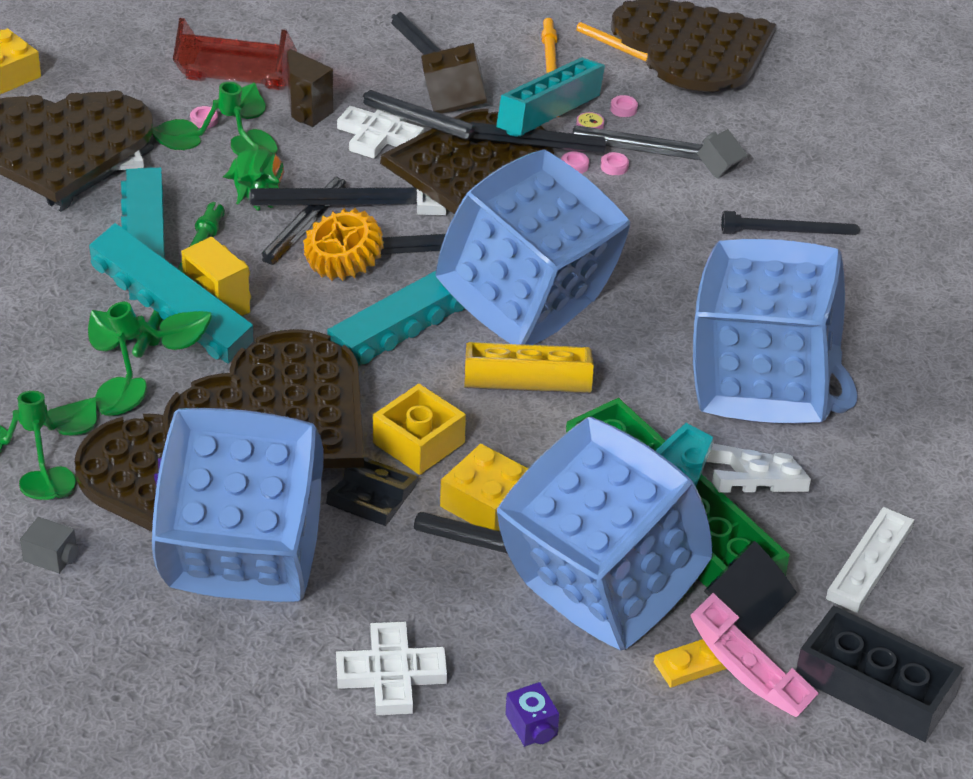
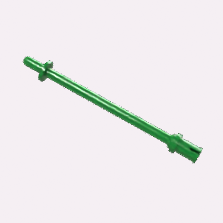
M216 202L208 204L204 215L199 217L195 223L197 233L190 246L208 237H214L219 230L218 224L225 214V209L221 204H218L215 211L213 209ZM182 260L177 268L181 272H183ZM154 310L147 323L158 330L163 319ZM140 326L139 334L135 337L137 342L132 349V354L136 358L142 357L148 346H156L161 338L154 337L142 326Z

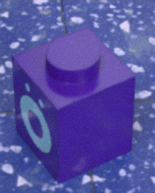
M540 682L507 693L505 715L524 747L534 743L545 744L558 735L559 712Z

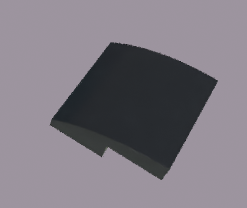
M364 457V467L345 468L343 480L327 492L326 504L386 526L415 488L418 477Z
M756 541L750 542L704 590L708 596L714 593L739 617L734 625L751 641L797 593L784 573Z

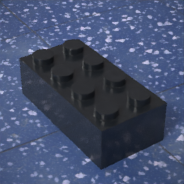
M833 605L801 647L796 672L812 687L926 743L955 699L964 668Z

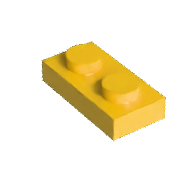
M703 639L656 654L654 657V664L670 688L727 669Z

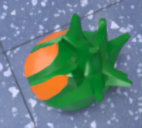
M256 144L254 146L255 149L240 152L237 158L233 160L229 171L223 175V178L234 180L238 193L237 205L245 197L249 200V192L252 188H279L285 173L284 165L276 154L271 153L261 145ZM254 206L257 211L260 210V206Z

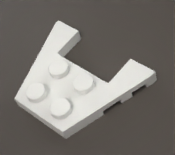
M712 444L706 462L730 464L735 471L714 470L712 483L718 492H731L732 486H743L742 491L755 492L756 486L771 487L770 491L809 492L811 478L793 459V456L789 454L774 453L772 455L755 450Z

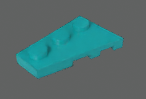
M684 423L656 452L687 475L696 487L711 451L713 436L688 423Z

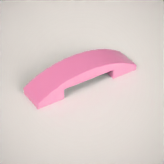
M714 593L690 615L695 627L714 655L753 693L795 717L819 694L793 668L785 674L734 625L739 617Z

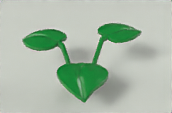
M223 82L220 84L218 100H213L212 108L199 130L193 122L184 119L166 121L157 127H153V137L165 147L173 150L192 149L201 143L199 136L205 133L217 108H219L223 115L236 116L238 133L240 135L233 137L230 143L231 149L236 155L246 150L255 149L254 146L256 144L267 148L273 154H277L278 151L276 142L265 131L252 129L245 132L243 129L241 118H257L266 109L265 102L255 83L244 87L235 82Z
M125 301L115 303L107 312L92 310L88 324V337L92 347L99 351H109L120 343L127 373L126 378L115 377L109 379L97 390L95 397L97 408L101 415L112 416L128 412L139 405L147 393L146 381L143 378H133L126 340L133 339L139 334L140 326L144 327L154 337L162 338V344L165 348L180 350L190 347L202 337L212 319L211 312L192 311L171 315L160 323L161 331H158L149 325L143 316L137 317L130 303Z
M25 391L19 394L17 398L18 410L12 411L13 418L8 432L0 425V453L2 445L10 443L19 420V423L23 425L25 430L34 431L40 471H31L21 477L19 480L20 491L27 497L39 500L67 497L75 489V476L69 469L62 466L46 469L40 429L44 425L49 430L56 429L60 434L69 436L91 431L97 423L96 397L59 406L47 411L43 393L39 391Z

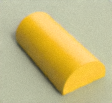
M468 342L466 343L464 388L591 393L594 369L592 350L590 347Z

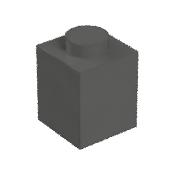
M729 129L719 134L716 132L709 134L702 141L704 145L697 153L712 175L717 179L737 169L748 156Z
M37 517L20 538L24 562L59 574L67 564H72L78 554L74 528L41 517Z

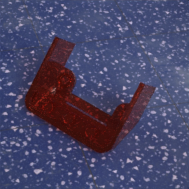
M179 18L173 61L181 73L185 74V78L189 80L201 81L202 77L265 84V87L268 89L280 90L281 86H286L288 83L287 51L292 49L297 52V49L287 30H281L280 43L278 45L195 35L185 18Z

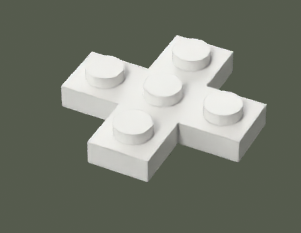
M349 106L337 119V129L356 134L349 142V151L375 158L386 144L397 147L424 133L423 127L407 123V119L378 109L373 113Z
M406 622L370 623L371 650L336 652L338 689L374 687L376 715L413 714L411 685L447 684L444 647L408 648Z

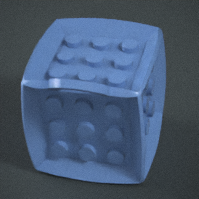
M545 149L539 150L502 166L467 192L446 232L438 258L436 277L466 310L510 344L534 345L558 332L591 302L595 301L619 260L628 235L630 221L589 179Z
M774 239L718 241L715 244L704 267L699 285L693 333L694 381L699 409L702 412L755 422L817 423L826 420L830 411L844 413L854 407L857 402L856 387L850 374L841 364L845 283L842 254L839 249L811 243ZM832 373L841 384L842 394L840 396H834L829 393Z
M183 408L174 412L159 468L152 528L154 564L159 575L169 587L202 595L236 599L295 602L301 601L304 598L317 540L323 471V446L315 425L285 416L247 410Z
M593 417L585 418L547 449L523 474L497 507L499 528L506 551L525 584L573 624L619 650H626L655 626L682 598L712 558V542L708 517L701 497L692 480L670 461L643 442Z

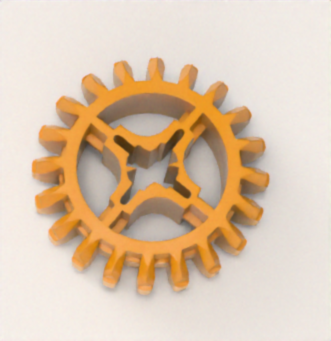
M343 208L341 213H335L332 210L331 216H322L320 223L314 222L313 229L306 231L307 237L303 240L304 255L310 268L314 272L317 271L321 277H329L331 281L337 277L344 281L346 276L350 275L355 278L356 273L360 271L366 273V267L375 266V259L381 258V250L384 248L383 233L373 216H369L366 211L358 212L356 208L350 212Z

